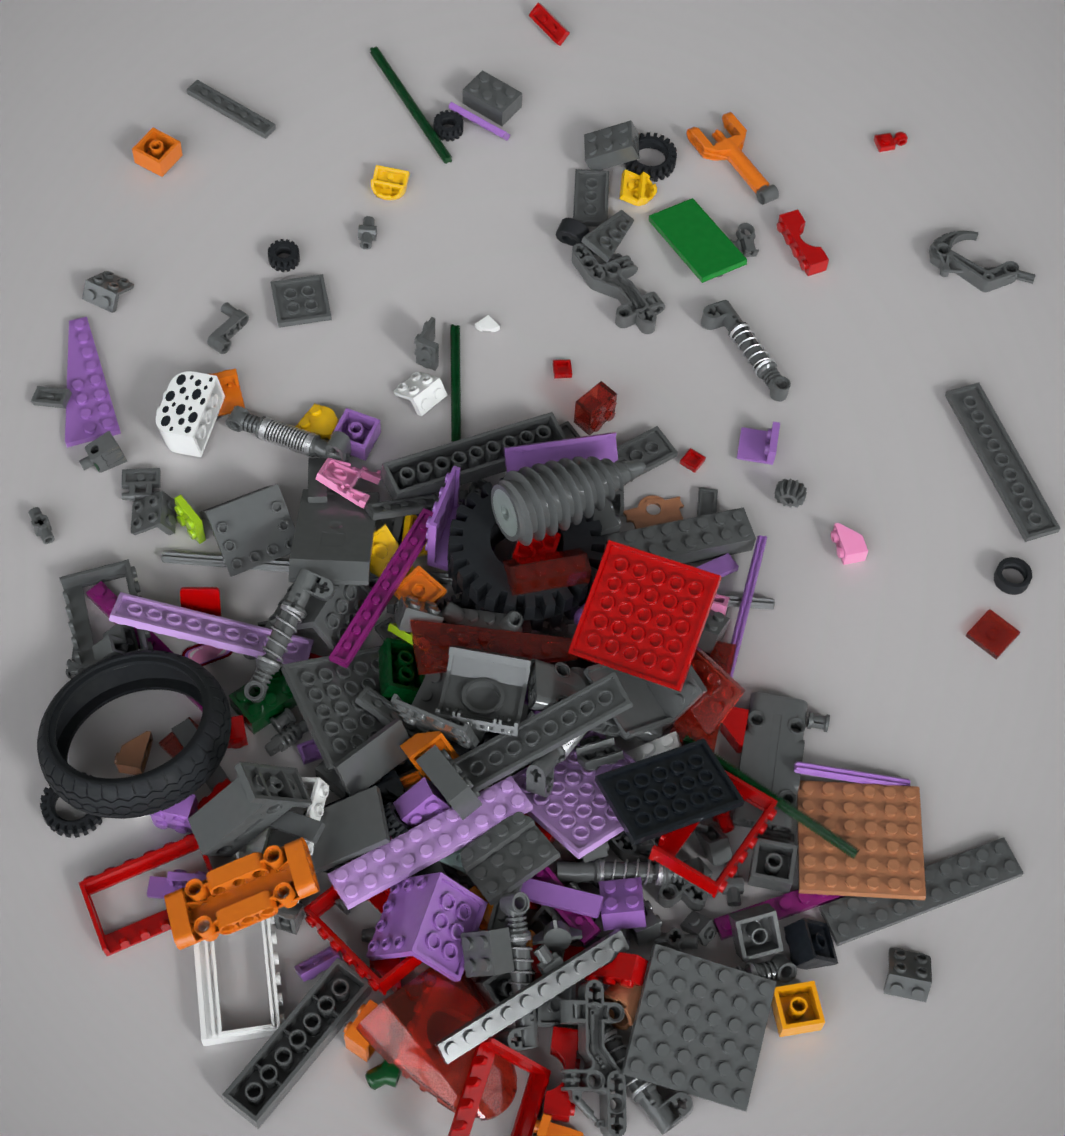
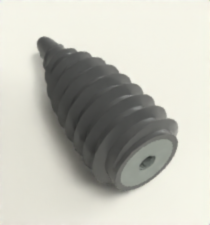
M577 456L572 460L562 458L558 462L550 460L544 465L537 463L531 468L522 467L518 472L509 471L503 480L493 486L491 491V505L495 520L507 539L510 541L518 540L522 545L529 546L532 539L542 541L545 534L554 536L558 528L566 531L570 526V522L574 525L580 524L582 516L591 518L594 514V508L602 511L605 507V498L608 501H613L615 492L617 490L623 491L627 483L641 476L646 471V465L644 461L617 460L612 462L607 458L599 460L593 456H589L586 459Z

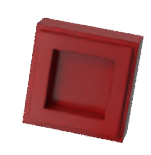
M571 359L553 360L554 379L572 378Z
M690 448L680 460V464L695 473L704 463L706 457Z

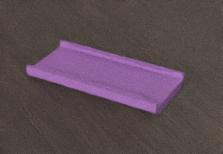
M616 433L504 447L506 473L509 471L518 472L522 467L531 468L537 463L544 465L550 460L557 462L562 458L572 460L577 456L585 459L593 456L599 460L607 458L615 462L618 460Z

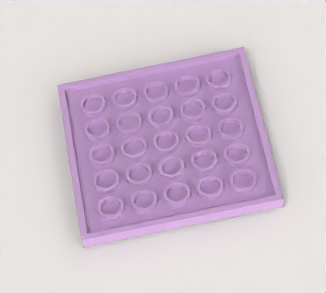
M589 730L581 740L597 735L600 739H605L606 737L601 733ZM574 748L564 761L555 766L554 785L551 794L547 798L527 792L526 771L528 767L513 775L512 778L533 806V810L527 814L574 856L580 859L624 831L596 784L595 776L636 761L623 751L624 759L618 760L617 763L612 765L605 764L599 766L597 770L586 771L578 763L576 749Z

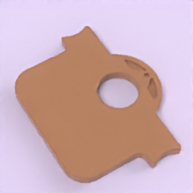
M650 495L644 497L639 502L637 508L625 510L623 514L626 517L627 523L632 522L635 529L683 520L679 509L683 508L684 505L680 501V496L664 500L659 496ZM650 504H655L660 507L661 511L659 514L651 515L647 512L646 507Z

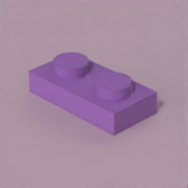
M330 946L296 965L294 968L299 977L305 982L314 979L319 973L328 969L337 958L340 960L341 958L339 953H336Z

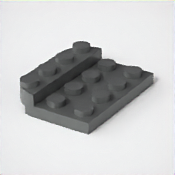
M516 812L514 815L505 818L468 844L460 853L461 863L466 875L491 906L498 902L503 894L512 892L561 857L558 850L535 825L534 820L522 812Z

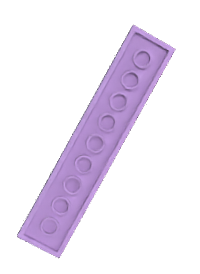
M120 592L109 618V621L117 624L132 626L137 629L193 641L198 644H205L239 654L250 655L255 658L258 655L266 654L262 646L266 645L268 641L267 636H270L272 629ZM292 635L291 639L293 642L288 644V652L283 654L282 659L284 662L282 664L309 660L314 640Z
M509 776L479 792L481 795L478 799L482 805L464 820L451 807L410 829L408 832L390 840V843L371 850L328 873V879L349 910L467 846L516 812L524 814L533 810L532 804L512 776Z

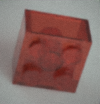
M602 381L576 401L574 423L589 436L593 432L599 431L605 422L611 421L615 416L617 393Z

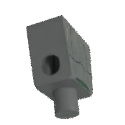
M107 431L86 445L85 450L88 456L79 460L84 471L95 466L99 473L127 462L110 431Z

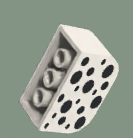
M192 371L182 372L170 381L167 390L164 391L162 403L158 406L156 412V424L166 446L172 452L202 457L225 399L224 392L216 375Z

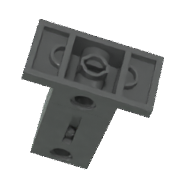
M248 762L236 764L234 767L238 777L188 819L202 855L232 857L292 807L307 808L310 806L312 801L298 769Z

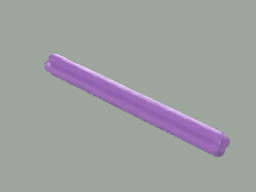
M796 761L794 764V772L799 774L861 784L910 786V780L906 778Z

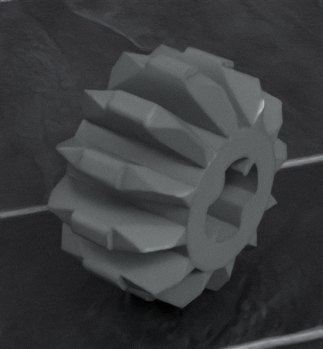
M791 478L790 480L783 479L776 485L774 498L777 499L778 503H782L783 506L787 505L790 508L792 506L798 507L803 505L807 488L804 487L803 483H798V480L794 481Z

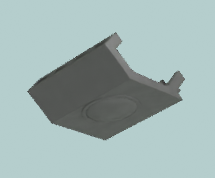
M451 645L448 654L449 660L446 677L435 715L462 727L466 723L471 729L517 737L532 658Z

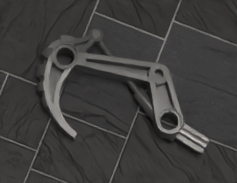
M953 231L949 234L946 233L935 239L929 247L930 262L938 267L942 277H948L949 273H955L982 292H990L1012 284L1015 280L1033 284L1035 274L1020 271L1019 265L1014 261H1007L997 267L982 268L951 250L960 241H976L979 232Z

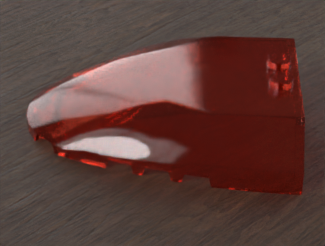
M430 967L382 1001L359 1023L356 1029L389 1064L393 1063L402 1071L403 1077L406 1079L411 1078L420 1086L419 1089L422 1092H429L437 1098L439 1104L455 1113L476 1047L449 1064H445L435 1043L481 1015L490 1007L471 977H466L465 969L461 980L454 982ZM496 1054L475 1117L481 1118V1121L490 1120L502 1114L511 1105L517 1091V1074L514 1064Z

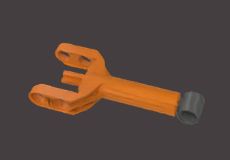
M732 112L722 116L724 128L732 137L726 138L717 129L715 133H712V137L717 141L714 146L699 128L692 127L687 129V138L700 155L705 159L714 161L728 160L756 193L760 204L764 205L779 198L777 187L773 184L769 186V182L742 152L747 130Z

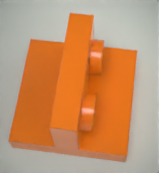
M418 565L402 580L394 596L400 600L401 596L407 597L410 595L418 598V601L421 602L432 601L436 603L447 593V589Z

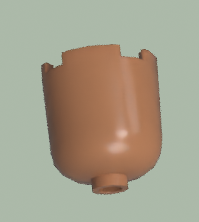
M615 983V986L610 985L604 991V1002L619 1003L625 1011L624 1018L620 1022L611 1024L612 1026L621 1030H627L633 1025L643 985H633V988L621 986L620 983ZM610 1008L609 1016L613 1019L614 1011Z

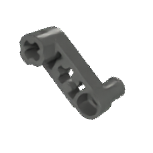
M228 302L222 305L221 312L230 318L216 329L207 340V344L220 354H225L229 351L232 344L230 339L249 320V315L240 309L237 310Z

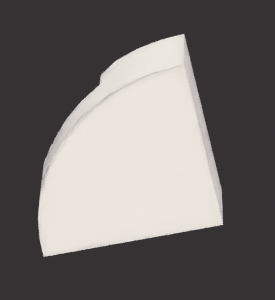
M489 315L475 323V328L481 332H496L500 330V326Z

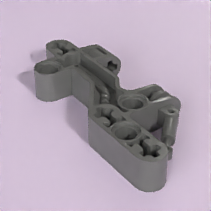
M582 243L575 244L572 248L571 261L587 285L594 291L618 299L621 303L616 310V325L620 328H627L636 324L642 333L652 334L655 331L656 315L665 309V304L656 292L641 295L633 282L628 279L636 274L638 270L630 256H622L616 253L612 255L610 262L599 264L593 256L597 254Z
M622 831L618 836H614L607 842L612 851L622 861L626 862V859H628L629 862H637L639 858L640 862H648L652 847L654 845L658 846L656 841L661 836L633 846L626 832ZM655 860L651 861L652 865L657 863ZM704 863V875L710 878L713 872ZM671 880L670 883L660 887L657 900L659 905L664 908H670L682 900L691 910L700 911L705 907L708 895L706 891L698 886L685 885L683 880H681V883H678L677 880L676 883H673ZM663 893H670L673 897L666 898L663 896Z
M594 979L580 984L578 1000L560 1001L561 1024L578 1025V1052L585 1064L583 1069L561 1070V1074H564V1078L561 1079L564 1087H561V1091H568L570 1102L574 1103L587 1118H591L595 1122V1127L600 1128L603 1136H622L627 1128L626 1079L605 1048L604 1025L620 1022L624 1018L625 1011L619 1003L604 1002V987L600 981ZM610 1008L614 1011L613 1019L609 1016ZM590 1075L593 1076L595 1080V1084L593 1087L589 1083ZM582 1092H597L599 1094L600 1120L594 1116V1111L581 1098ZM611 1099L616 1103L614 1110L610 1107Z

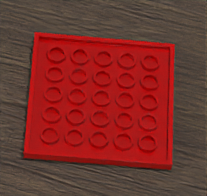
M608 540L568 653L681 692L722 579L721 575Z

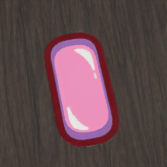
M197 644L185 649L182 656L192 659L201 666H205L227 658L233 651L218 649L205 644Z

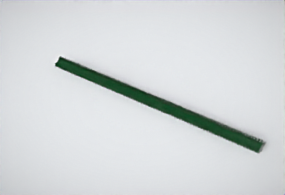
M377 46L371 47L370 53L411 112L445 164L451 163L452 156Z
M453 324L450 327L452 442L461 440L460 326Z
M686 734L682 743L686 745L695 742L696 738H691L692 736L689 737ZM715 754L724 770L777 800V808L779 807L785 814L787 813V815L792 816L791 818L794 817L800 824L805 825V827L807 826L809 830L811 829V831L816 832L815 834L818 833V836L820 835L822 839L824 838V840L829 841L828 843L831 842L833 846L838 847L837 849L840 848L846 855H851V858H855L860 849H855L853 844H848L849 841L846 843L847 840H842L840 835L833 834L831 830L828 831L829 828L826 829L827 827L824 828L822 824L820 825V822H815L816 819L813 821L814 818L811 819L809 815L807 816V813H802L803 810L800 812L801 809L798 810L796 806H791L792 803L785 802V799L783 800V797L781 799L779 794L772 793L773 790L770 791L768 787H763L764 784L761 786L759 784L760 781L757 783L758 780H753L751 775L748 777L749 774L742 773L743 770H738L736 765L733 767L734 764H729L730 761L727 763L728 760L725 761L723 757H719V754Z

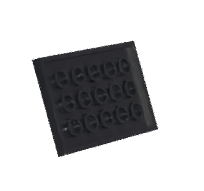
M704 738L595 776L596 784L633 846L744 805V799Z

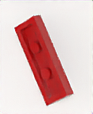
M538 2L530 12L529 16L557 45L561 46L570 32L541 3Z

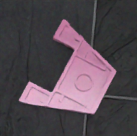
M327 458L316 476L317 481L363 509L368 503L370 495L354 489L358 479L362 478L378 485L382 478L380 476L381 470H377L375 473L368 471L367 467L363 466L361 469L354 466L351 467V463Z

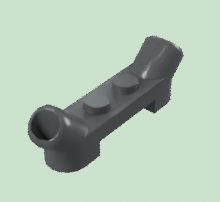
M448 602L441 611L444 617L443 620L451 624L458 633L467 634L469 630L498 634L501 639L514 640L522 634L523 616L516 610L504 614L461 608L453 602Z

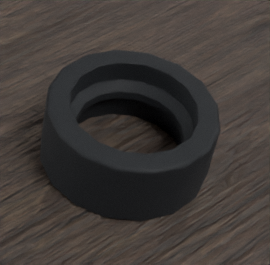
M1016 557L1003 559L999 562L994 573L996 586L1002 592L1010 595L1023 593L1027 590L1032 580L1030 566L1024 560ZM1008 568L1015 569L1022 574L1024 580L1019 584L1011 583L1003 577L1002 571Z

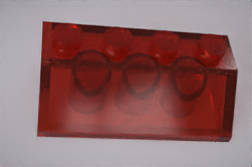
M581 548L503 560L512 596L589 583L592 571L587 554Z

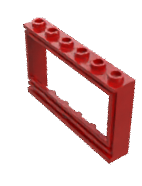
M727 771L726 773L742 798L762 810L763 813L716 881L675 857L700 822L662 835L658 846L654 845L649 856L651 861L655 860L708 892L713 898L716 897L718 892H724L728 885L727 879L735 876L739 868L737 867L738 863H744L748 856L747 850L755 847L758 841L756 837L758 834L763 835L768 826L766 824L767 821H772L778 811L775 809L777 800Z
M193 833L184 836L183 839L177 842L166 843L158 850L147 851L141 857L128 859L122 865L109 867L103 873L87 876L83 881L79 882L100 945L106 956L171 930L170 921L166 909L105 935L91 895L199 850V845ZM202 855L208 872L213 870L208 855Z
M332 885L303 908L307 915L305 920L311 928L316 927L318 929L317 932L323 940L328 939L330 941L329 944L336 953L340 951L343 954L342 957L349 966L353 964L356 967L355 971L362 979L366 977L369 980L368 984L375 992L379 990L385 996L389 989L419 966L422 961L414 956H407L380 979L319 918L336 904V899H341ZM390 888L368 899L381 914L383 912V905L389 897Z
M488 1038L476 1047L448 1136H470L495 1054L530 1073L511 1136H532L539 1110L543 1104L545 1090L549 1084L551 1070L494 1038Z

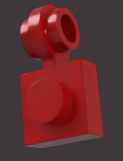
M904 132L896 133L894 138L891 133L875 135L874 142L878 151L884 152L895 150L896 144L899 146L905 145L908 137Z

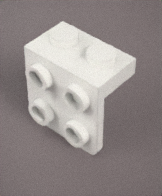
M423 372L413 373L408 380L399 384L393 391L396 396L410 400L419 416H423L448 396L439 377Z

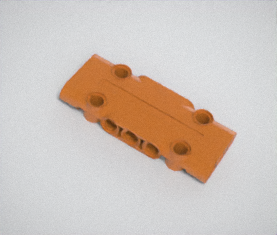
M301 837L284 844L282 847L277 845L269 846L264 851V854L260 852L251 853L213 869L206 874L205 880L191 879L186 883L185 888L182 887L164 895L174 942L177 948L182 950L204 940L208 942L214 941L219 934H231L270 918L278 913L279 908H292L299 900L319 892L320 887L309 848L305 839Z

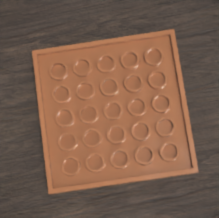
M800 780L797 794L798 810L801 809L800 812L803 810L802 813L805 812L807 816L809 815V818H814L813 821L816 819L815 822H820V825L822 824L824 828H829L828 831L831 830L833 834L840 835L842 840H847L846 843L849 841L848 844L851 843L853 847L855 846V849L858 848L860 850L853 859L851 855H846L840 848L837 849L838 847L833 846L831 842L828 843L829 841L824 840V838L822 839L820 835L818 836V833L815 834L816 832L811 831V829L809 830L807 826L805 827V825L800 824L797 820L799 893L925 900L926 886L919 787Z

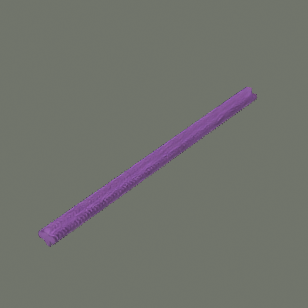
M757 536L747 582L739 607L738 618L716 698V705L714 707L716 710H724L727 702L728 691L731 686L747 622V615L767 542L766 536Z

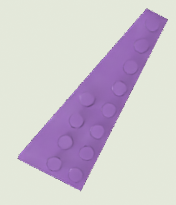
M87 317L69 321L67 389L72 392V395L66 407L65 443L67 448L94 441L107 431H110L113 436L121 434Z

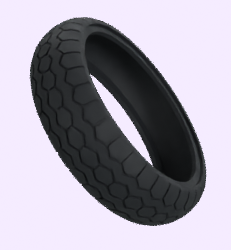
M141 650L118 654L110 659L101 660L96 665L93 664L68 681L54 696L43 715L38 731L37 753L39 764L46 781L62 800L82 812L98 817L115 819L151 815L160 812V810L168 809L185 800L189 795L191 796L218 768L226 753L231 735L230 707L219 682L208 670L192 659L179 654L158 650ZM144 690H169L184 694L203 707L200 724L189 743L172 759L148 772L125 778H100L82 773L68 764L69 748L80 726L96 710L121 696Z

